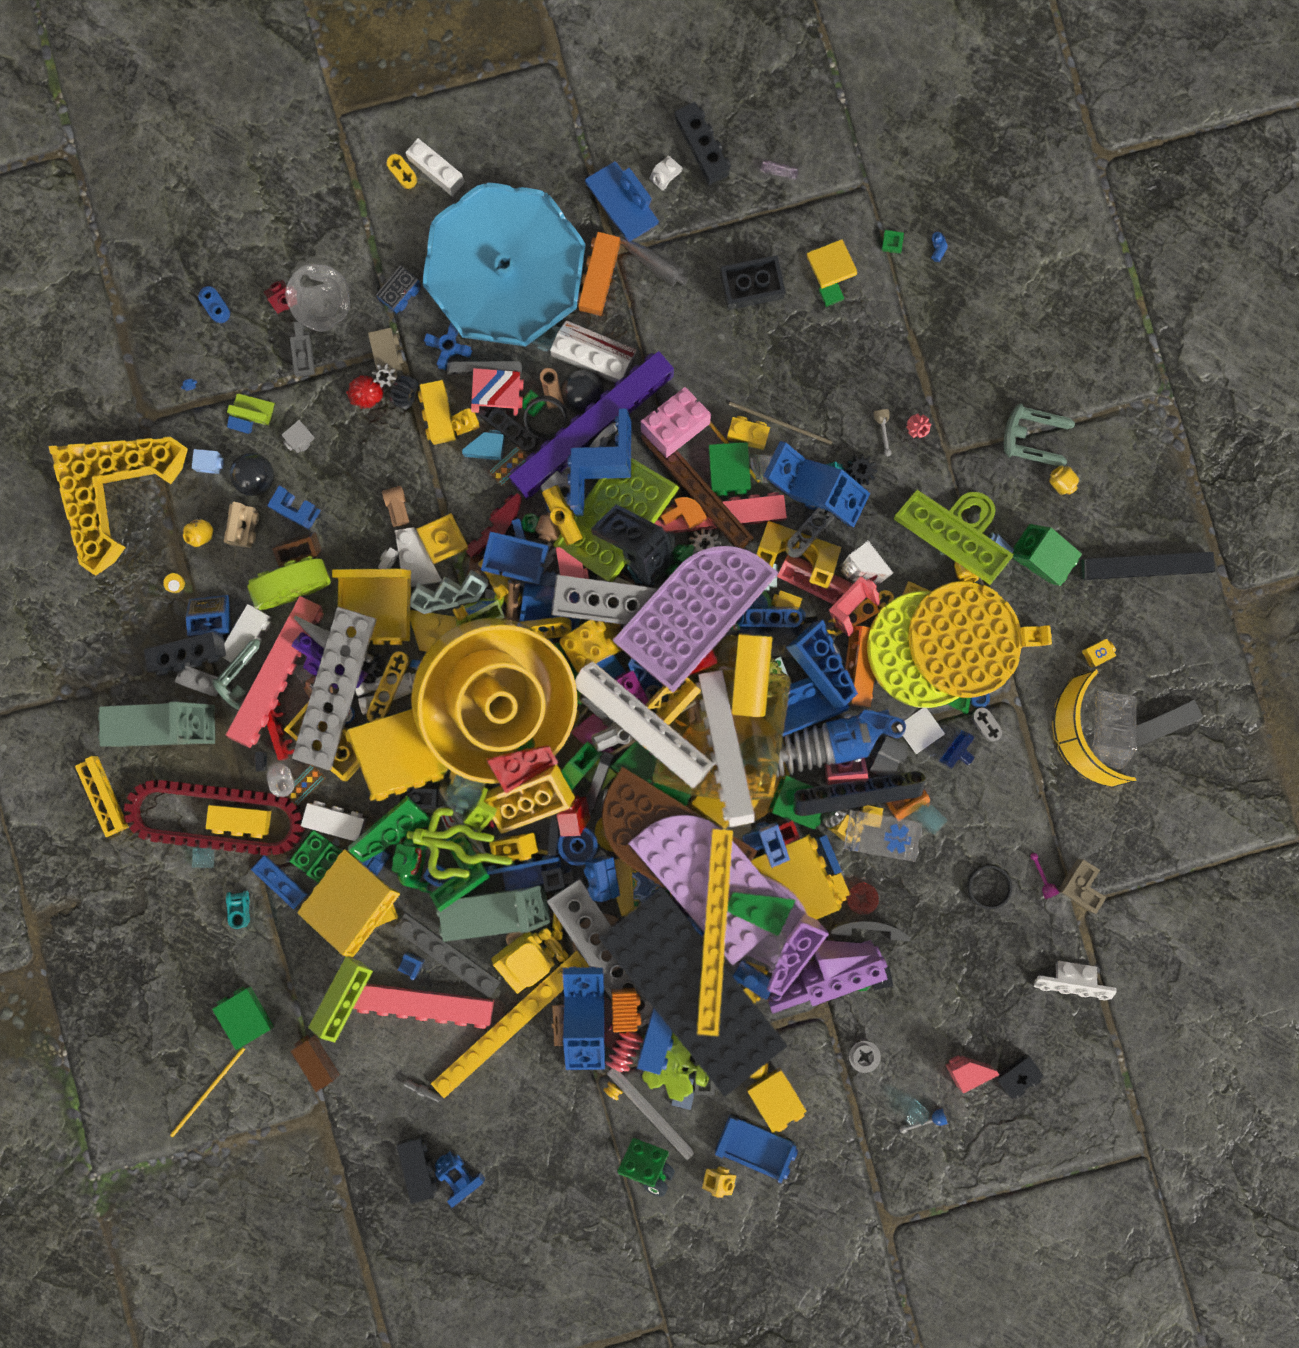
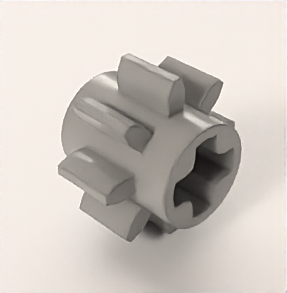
M388 363L382 367L380 364H377L378 371H372V374L376 375L373 382L378 381L381 383V388L383 384H387L390 387V380H396V376L392 375L395 368L390 369ZM381 371L388 373L387 379L380 377Z

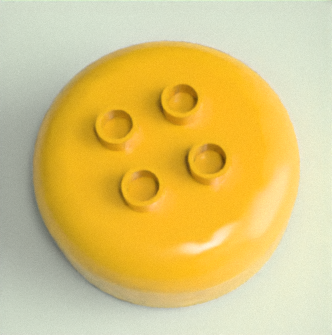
M487 618L473 620L451 629L429 648L415 674L412 688V710L421 737L431 752L445 767L473 781L499 783L486 760L487 758L517 752L516 748L531 738L535 741L534 748L548 745L554 756L560 751L569 737L575 721L577 690L570 666L564 656L551 642L534 629L519 622L508 619Z

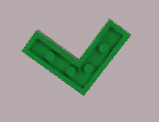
M462 832L450 840V842L459 844L466 855H477ZM450 850L460 869L468 870L469 876L467 878L454 876L429 894L440 912L490 877L481 862L467 864L462 862L453 850Z

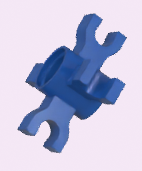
M451 322L447 335L437 338L426 334L424 340L427 346L436 347L441 350L437 365L438 369L445 371L449 357L459 354L470 358L472 353L470 346L456 343L455 339L458 331ZM446 343L453 344L450 349H444V345Z

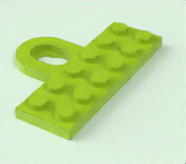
M916 490L894 517L895 521L990 585L1014 555L983 534L995 515L993 501L983 493L969 492L964 494L948 511L919 490ZM977 505L981 508L979 521L973 524L965 522L961 517V513L965 509Z

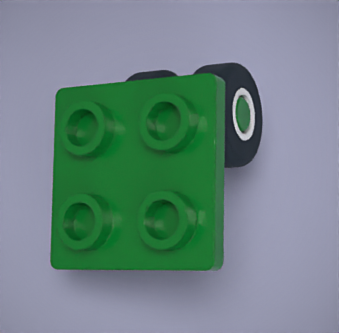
M633 1138L618 1168V1174L643 1183L646 1191L652 1195L662 1197L668 1189L664 1181L665 1179L672 1180L675 1170L672 1166L665 1163L669 1155L667 1150Z

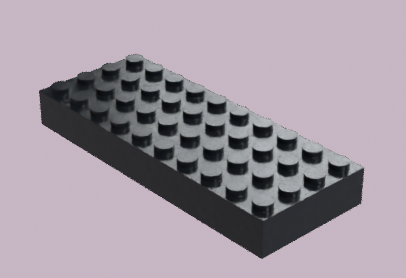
M662 886L599 935V939L724 1097L788 1047L784 1039L724 964L718 1036L697 1034L704 938Z

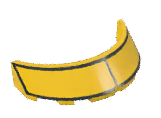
M1097 669L1072 677L1062 690L1059 698H1057L1052 721L1054 739L1058 743V750L1061 756L1078 775L1096 784L1115 787L1135 782V777L1117 773L1104 765L1090 750L1084 738L1080 721L1081 704L1088 685L1098 673Z

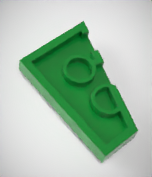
M732 891L728 899L727 912L779 936L796 900Z

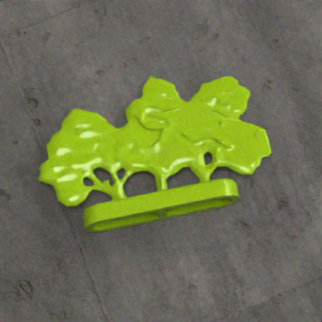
M672 1032L671 1039L674 1040L671 1051L667 1050L665 1058H668L666 1069L662 1070L660 1075L644 1071L642 1079L650 1089L659 1088L665 1084L669 1098L682 1102L684 1097L693 1093V1086L689 1080L690 1073L697 1071L695 1082L703 1087H706L709 1077L699 1064L695 1066L689 1060L691 1054ZM685 1067L688 1068V1070L684 1072L682 1071V1068Z

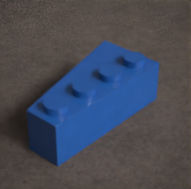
M820 620L812 623L786 648L834 708L843 707L858 693L847 670L844 669L841 663L842 659L832 644L834 642L831 636H828L824 621Z

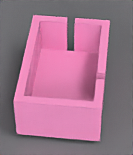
M686 387L658 407L657 413L653 411L641 421V432L666 458L710 424L711 413L700 402L696 403L697 398Z

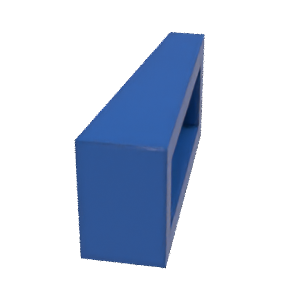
M229 416L227 428L247 434L252 432L253 421Z

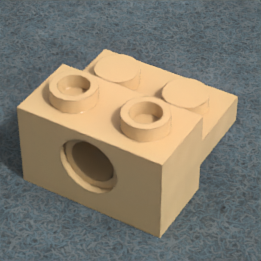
M233 502L229 507L224 543L251 548L252 543L254 544L256 540L254 528L255 524H258L259 513L253 507ZM242 522H246L245 529L241 528Z

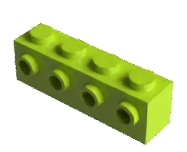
M346 956L308 1028L319 1038L336 1042L373 971L361 961Z

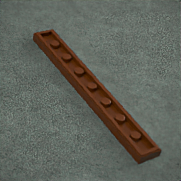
M645 435L641 436V441L688 495L701 506L707 517L734 547L743 549L753 541L752 535L677 450L666 458Z

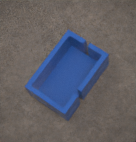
M490 532L481 571L499 576L503 572L502 576L540 585L544 571L541 564L546 563L549 546Z
M525 583L519 622L565 617L551 615L555 587ZM577 592L570 593L569 600L571 603H576L579 600ZM566 617L572 622L571 632L579 627L580 618ZM545 626L538 628L542 632H546L549 630Z

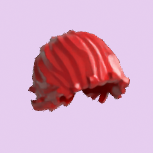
M366 375L355 378L349 384V391H346L351 404L359 406L361 409L375 406L383 398V387H380L381 383L378 381L373 382L375 378Z

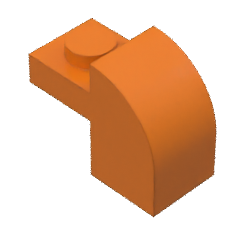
M688 497L675 499L674 504L676 508L674 509L672 506L664 510V515L661 516L664 525L682 516L689 530L707 519L701 506L695 500Z

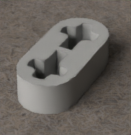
M986 708L976 709L972 714V720L983 737L990 742L999 740L1002 736V730L990 711ZM978 712L986 714L984 717L987 722L986 724L983 720L978 721ZM988 725L992 730H997V732L995 733V738L993 736H988V734L990 733V730L987 727Z

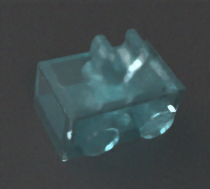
M457 774L453 785L450 784L446 790L445 795L448 796L446 804L455 807V811L458 813H467L482 794L485 783L473 781Z

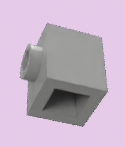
M300 420L282 434L285 439L283 441L285 446L290 451L294 449L297 453L305 451L310 446V442L315 439Z

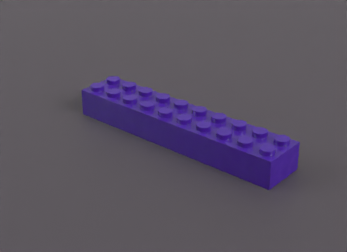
M659 351L655 354H649L645 358V363L641 366H635L629 372L630 375L626 379L621 378L615 383L616 387L611 391H605L600 396L601 400L596 404L593 402L587 406L586 412L582 416L577 415L570 421L571 425L566 429L564 427L561 428L551 442L549 440L544 442L539 452L536 454L532 453L525 459L526 463L521 467L518 465L511 470L509 478L526 500L537 493L541 486L556 471L560 473L568 467V455H571V448H589L598 435L611 423L615 422V417L619 416V409H627L628 414H631L674 377V368Z

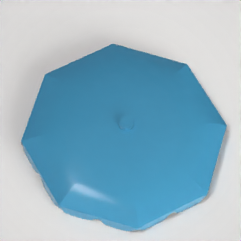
M486 183L470 190L458 203L452 204L443 210L432 221L428 238L423 286L461 337L526 347L577 309L585 243L577 230L565 218L555 201L547 193L531 188H512L503 184Z

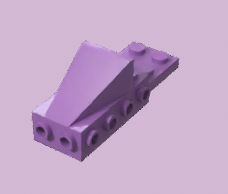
M824 940L814 953L815 960L807 962L801 970L798 979L795 978L783 996L771 992L767 1001L772 1014L809 1000L811 1005L815 1006L887 980L884 970L887 964L884 957L881 956L879 947H874L871 940L863 943Z

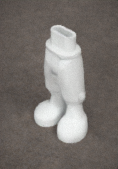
M410 672L404 674L393 700L412 693L415 674ZM396 675L388 676V677H387L388 683H389V684H394V683H396V681H397V676H396ZM382 676L377 678L374 683H362L359 688L355 689L357 696H363L376 691ZM382 691L379 694L380 701H388L389 693L387 691ZM374 696L358 699L362 714H367Z

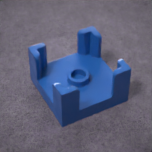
M278 486L268 507L310 530L321 510L306 500L302 503L299 510L291 506L295 496L287 492L285 488Z

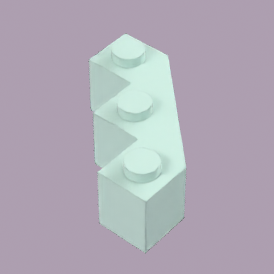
M471 570L462 586L444 576L435 592L417 583L411 593L410 607L423 614H427L439 609L476 602L487 587L488 579Z

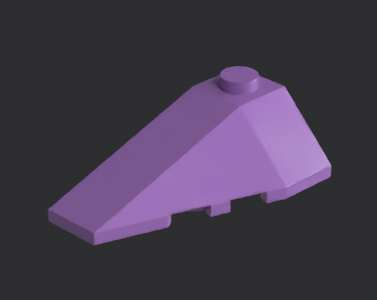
M804 914L792 929L768 984V991L783 996L829 935L817 919Z

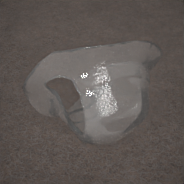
M320 264L305 265L292 275L287 284L285 293L290 311L297 321L312 330L320 332L330 330L334 325L343 320L349 311L350 297L348 284L339 272L329 266ZM306 274L309 278L324 282V284L303 287L300 285V280ZM340 307L342 309L341 313L334 317Z

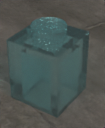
M923 804L916 811L917 816L915 819L934 835L948 821L931 804L926 806Z

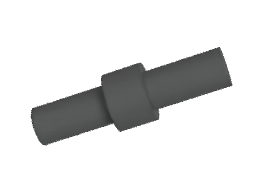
M406 1079L403 1085L416 1092L422 1098L427 1097L437 1103L442 1098L441 1095L429 1090V1087L423 1084L420 1086Z

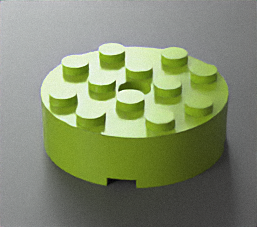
M312 556L300 560L301 562L299 563L293 560L285 563V567L278 568L273 572H262L258 574V577L249 580L247 588L255 609L264 610L297 600L299 596L311 595L328 586L331 581L323 560L313 559Z

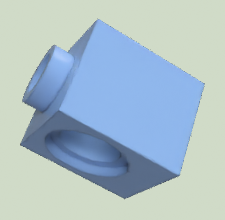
M194 449L193 470L196 472L220 474V469L224 465V459L219 452Z

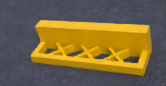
M688 677L685 679L686 682L680 688H677L674 693L663 686L645 705L648 709L657 708L656 715L668 726L701 692ZM670 693V699L667 702L661 703V697L664 694Z
M91 756L85 759V762L76 765V770L105 837L129 828L99 757ZM88 766L92 777L85 776L82 768ZM93 782L97 786L99 795L94 794L91 790ZM101 799L107 809V813L99 809ZM109 817L115 828L109 831L106 825Z

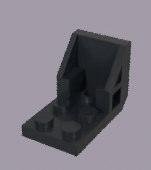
M615 505L591 528L593 535L622 549L625 562L640 581L648 587L674 562L669 535L664 529L618 505Z
M557 814L547 816L503 834L500 833L494 822L493 841L507 836L534 833L538 848L537 853L555 856L558 854L560 829Z

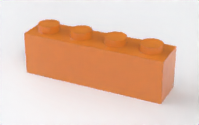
M601 232L597 233L596 238L593 237L591 242L592 256L588 255L586 262L588 271L587 274H583L581 281L583 290L578 295L577 304H579V311L602 316L621 244L620 237Z
M852 626L854 632L849 636L845 670H847L858 694L848 705L871 707L875 676L871 670L867 654L870 628Z

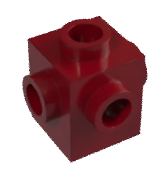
M284 280L274 282L270 288L263 291L277 314L292 308L297 302L294 297L297 293L291 284L286 285Z

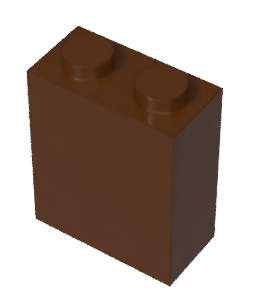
M316 531L279 542L272 548L278 567H282L285 563L293 560L298 562L306 557H315L322 550Z
M307 1035L294 1044L295 1048L291 1053L315 1092L333 1082L340 1075L316 1035L311 1038Z

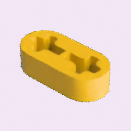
M393 154L389 156L387 166L390 172L404 188H413L417 183L414 171L400 155ZM393 161L399 162L400 170L393 166ZM404 173L411 178V182L405 181Z

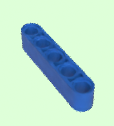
M750 606L741 616V620L736 622L740 627H796L805 620L806 615L800 607ZM753 612H757L760 614V621H755L753 619ZM772 612H777L780 615L779 621L772 619ZM792 612H796L799 615V621L796 622L791 619Z

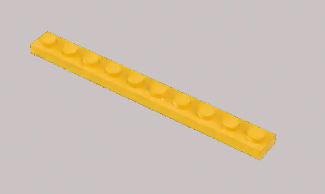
M712 829L697 1025V1034L718 1036L732 830Z
M576 950L431 1083L443 1098L450 1094L564 990L563 968L589 967L581 953Z

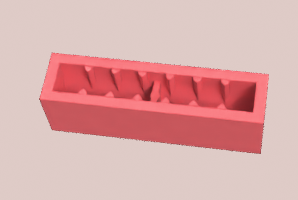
M787 555L777 575L778 578L833 605L853 585L834 574L828 589L810 583L809 580L813 570L812 564L799 557L794 558Z

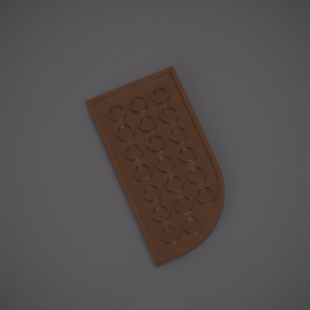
M623 767L619 770L606 793L602 810L605 836L616 855L628 866L667 889L666 886L631 847L629 842L649 825L666 817L689 815L705 818ZM733 836L732 841L751 862L757 850Z

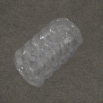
M283 763L272 764L266 773L269 789L276 796H288L292 793L295 785L291 771Z

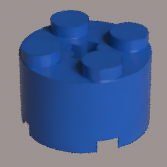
M586 826L581 835L560 836L558 840L559 854L571 865H584L585 861L593 859L598 849V840L595 833ZM577 840H580V843L583 844L579 851L576 847H573V843H576Z

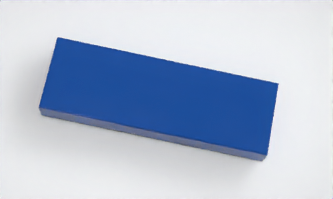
M265 855L251 868L263 882L293 909L308 895Z

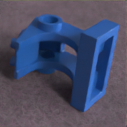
M760 822L754 829L742 836L743 842L753 849H764L771 867L790 860L776 822L773 824Z
M450 1151L446 1155H442L435 1163V1175L440 1181L446 1180L452 1188L454 1194L449 1197L447 1202L453 1208L483 1184L485 1177L480 1172L472 1178L464 1168V1162L458 1154L454 1156ZM454 1168L462 1175L456 1182L449 1174Z

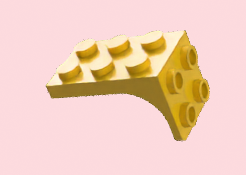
M589 620L560 639L561 646L578 673L591 662L597 664L623 651L613 642L614 638L622 631L621 624Z

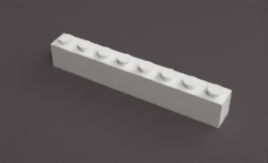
M591 662L581 669L575 680L576 688L580 693L584 694L594 705L605 712L692 788L705 778L714 765L709 759L597 664Z
M722 670L699 674V682H696V686L701 690L699 694H702V700H699L701 711L706 713V717H703L705 729L710 731V735H707L708 745L713 747L714 753H711L712 763L717 765L718 771H715L716 782L721 783L722 787L719 790L720 801H725L726 808H723L724 819L729 820L730 827L753 823V808Z

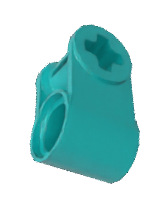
M247 890L243 891V893H226L228 924L233 929L244 928L250 922V897ZM238 914L243 918L241 925L235 922V917Z

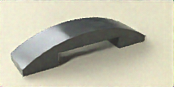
M1194 699L1123 732L1131 749L1189 725L1203 716Z
M871 920L844 922L831 927L829 931L831 934L851 936L852 928L888 931V938L890 940L910 941V937L899 929Z

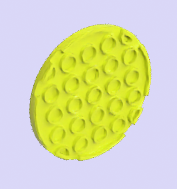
M929 591L906 593L885 605L875 617L869 630L867 641L869 664L873 675L881 687L896 700L919 708L939 707L959 698L946 694L932 686L921 675L911 656L909 648L911 618L918 604L930 593Z

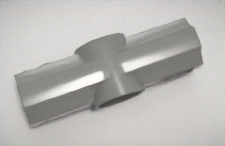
M613 722L610 728L593 734L591 739L595 749L599 752L618 743L627 744L633 739V736L626 732L619 724Z

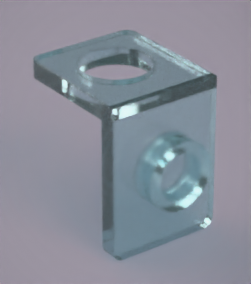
M556 325L551 327L555 331L553 339L546 338L543 333L538 339L533 340L532 343L537 345L538 349L548 352V350H551L561 327Z

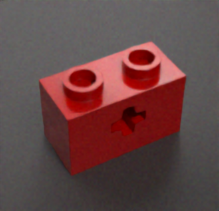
M575 796L569 809L557 813L561 836L581 835L590 820L586 797Z

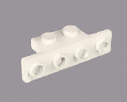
M1064 961L1056 963V978L1038 976L1034 982V987L1040 988L1043 991L1054 990L1062 994L1073 993L1079 994L1081 997H1098L1100 1000L1112 999L1116 994V988L1097 985V967Z

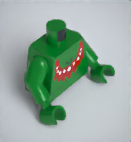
M406 838L396 846L392 872L397 874L400 884L414 889L419 888L421 892L432 893V891L427 890V885L430 884L428 881L420 882L427 846L414 844L413 839Z

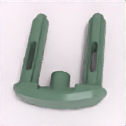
M1022 403L1016 405L1005 428V454L1009 458L1013 455L1055 466L1066 465L1067 459L1062 455L1015 444V437L1024 439L1027 433V427L1018 425L1021 418L1064 429L1073 428L1075 422L1068 417L1023 407ZM1023 451H1024V452H1028V453H1032V454H1036V455H1039V456H1035V455L1023 453Z
M258 639L249 641L217 679L213 678L212 684L225 701L237 710L243 704V701L240 699L246 691L239 685H236L230 692L226 686L259 649L260 641Z

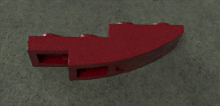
M518 493L515 496L511 494L504 501L506 504L501 509L498 507L490 514L491 518L489 520L494 526L492 528L488 526L481 533L482 537L478 541L475 539L467 546L468 550L466 552L472 559L487 547L490 532L507 536L513 526L512 521L516 520L520 508L521 496Z

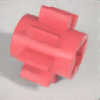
M918 413L911 416L906 426L909 430L908 433L913 438L916 436L919 438L926 436L931 426L928 422L929 418L924 414L920 416Z

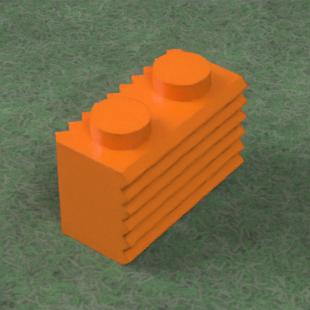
M635 988L611 989L613 1032L637 1031V1025H641V1015L637 1013V1006H640V993L636 994Z

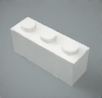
M419 138L406 151L408 160L451 196L464 184L463 175Z
M247 604L224 643L226 656L222 658L232 662L249 641L258 639L261 643L262 639L260 637L264 631L266 632L270 628L272 617Z
M314 800L313 803H307L301 826L355 841L363 834L367 818H363L362 813L351 811V814L345 813L344 808L333 806L332 809L327 808L325 803Z

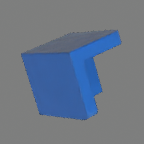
M406 952L402 957L403 960L398 971L411 976L410 979L415 980L424 963V959Z

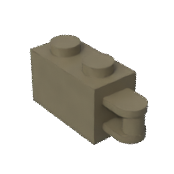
M391 328L368 333L376 370L378 371L377 364H380L382 367L388 363L390 369L395 368L393 374L397 379V371L402 370L401 363H404L402 353L397 350V345L400 344L397 333H394ZM381 371L383 377L387 379V373H383V371Z

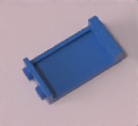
M730 1114L714 1152L718 1157L723 1158L724 1156L775 1178L777 1182L782 1183L783 1179H787L790 1168L788 1166L791 1160H795L798 1149H796L795 1142Z

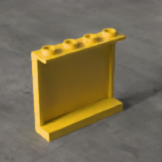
M332 570V577L338 578V607L377 619L370 640L373 641L374 645H385V641H390V645H402V641H410L411 570ZM353 626L348 627L347 635L353 638L356 635V629Z
M412 709L348 729L345 735L347 742L352 744L371 793L370 801L377 799V801L384 800L392 793L396 795L402 794L407 791V788L413 786L414 788L424 786L425 782L431 780L432 782L440 781L448 771L447 767L435 757L421 737Z
M810 834L785 845L790 858L789 861L771 867L766 854L752 859L751 863L759 873L783 884L797 896L808 916L819 919L840 910L842 907L841 896L838 892L835 893L833 878L830 874L827 875L824 868L826 867L825 860L822 856L819 857L816 850L818 849L817 842L814 838L810 837Z
M344 849L338 855L332 867L326 871L320 883L314 887L312 894L303 902L297 913L344 956L353 958L400 893L387 886L353 854Z

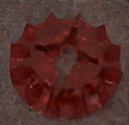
M859 883L849 890L850 895L847 896L848 905L855 913L865 915L876 909L879 896L873 886ZM867 892L866 899H868L870 904L862 902L858 906L860 899L857 898L856 894L864 895Z

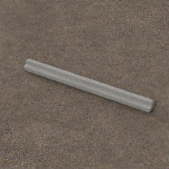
M611 1068L607 1073L608 1076L685 1159L691 1158L694 1151L621 1072Z

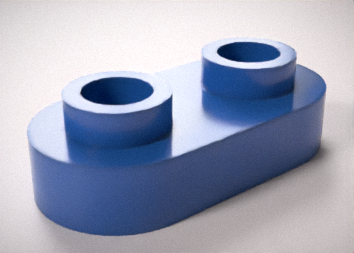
M212 287L202 288L199 292V300L210 317L217 323L226 322L230 317V310L219 293ZM210 293L211 297L206 299V294ZM218 309L222 310L220 314H216Z

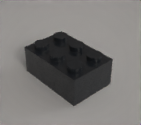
M778 255L721 266L720 268L727 310L781 300L785 297L786 292Z

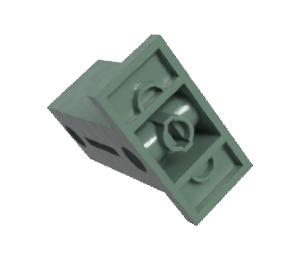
M169 702V704L99 707L98 720L100 722V732L98 739L100 746L129 747L215 744V705Z
M544 884L462 896L441 912L436 908L437 916L440 917L439 933L443 938V942L519 931L521 933L529 932L551 923Z

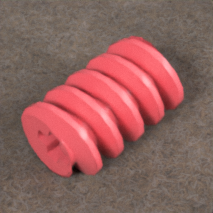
M633 1031L619 1033L623 1040H616L619 1048H612L616 1054H609L612 1062L606 1061V1065L619 1072L630 1070L627 1064H632L633 1060L631 1057H636L637 1055L633 1049L639 1050L640 1045L637 1042L642 1043L644 1041L641 1035L636 1032L633 1033Z

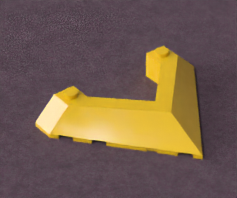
M172 437L137 439L136 441L124 440L92 444H71L58 447L48 446L53 457L57 481L60 484L59 489L67 520H69L71 526L70 532L78 553L79 565L96 576L114 564L126 548L110 536L103 483L156 474L172 484L183 469L187 453L185 446Z

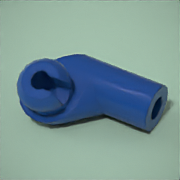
M935 232L932 235V241L936 250L931 258L936 262H940L948 245L944 235L940 232Z

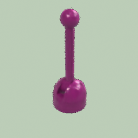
M1031 853L1030 858L1034 860L1045 884L1042 889L1044 898L1048 899L1058 895L1057 887L1054 884L1048 883L1039 864L1037 853Z

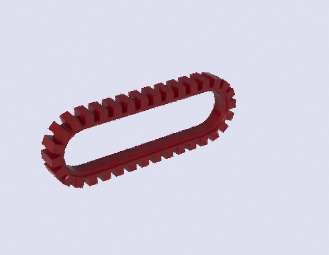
M152 780L135 787L134 789L137 792H130L127 797L133 803H125L124 811L131 812L130 815L124 817L126 823L134 822L129 827L133 834L139 833V838L144 840L150 839V842L187 844L190 847L199 846V848L223 849L224 851L240 853L247 852L248 847L249 854H259L260 849V855L268 856L271 855V851L273 855H277L295 847L293 843H299L302 838L296 832H304L305 827L298 823V821L303 820V812L295 813L300 808L299 805L295 802L289 804L291 798L287 796H281L278 801L279 794L268 793L266 800L267 792H256L255 794V791L251 790L243 791V789L168 780ZM156 792L269 805L281 808L287 813L290 819V829L287 836L277 843L151 828L143 822L140 816V807L142 801L148 795Z

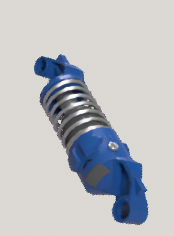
M863 710L855 716L848 714L842 719L829 721L826 724L823 723L821 728L814 725L812 730H808L805 727L803 734L795 731L794 744L790 734L785 735L786 746H784L781 736L777 733V748L774 747L770 736L759 737L754 735L738 745L743 768L748 764L752 765L773 779L779 777V774L781 776L784 775L783 762L786 763L789 773L792 774V760H795L797 769L800 772L803 770V765H806L811 770L812 764L820 768L822 763L830 765L831 763L839 764L852 760L859 762L862 760L861 758L869 756L881 734L900 738L906 731V724L902 719L890 716L889 710L879 712ZM893 724H900L902 731L899 733L892 731L891 726Z

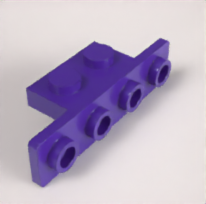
M301 632L291 646L307 656L303 668L310 674L317 676L325 649L313 638ZM338 664L335 667V672L340 676L343 675L345 672L344 666ZM361 670L356 688H359L368 675L363 670ZM336 683L331 684L335 689L338 687Z

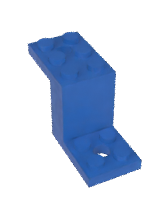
M619 409V416L615 417V424L619 434L615 435L616 447L571 448V455H568V466L571 467V474L567 476L568 486H571V491L567 493V503L570 505L571 510L574 511L576 517L584 516L585 479L631 478V419L627 409Z
M782 441L779 442L763 475L793 500L828 510L847 526L853 528L870 495L864 487L842 469L807 460L790 445Z
M603 967L563 968V1043L566 1070L605 1069Z

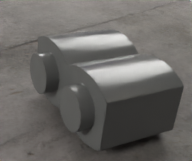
M884 736L868 771L879 777L899 774L900 769L898 766L901 761L904 762L909 753L906 751L908 746L888 736Z

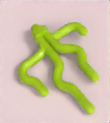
M443 807L433 812L428 830L416 828L415 832L408 831L407 838L413 839L414 844L425 845L430 848L431 855L428 869L430 874L438 879H446L452 876L467 878L469 876V871L464 869L450 868L444 871L437 870L438 848L453 850L458 858L467 864H476L481 861L505 865L512 864V858L487 853L468 856L459 844L444 841L458 832H462L474 840L492 842L494 840L493 835L475 832L469 826L463 824L454 825L444 832H437L439 818L442 815H453L451 808Z

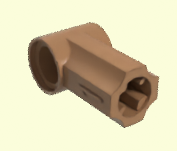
M551 368L544 369L540 374L544 395L552 396L564 405L556 371ZM547 374L554 376V380L550 383L544 381V377ZM546 401L548 409L558 407L557 405Z
M397 486L383 490V499L386 507H388L393 527L410 523L404 503L406 500L402 487Z

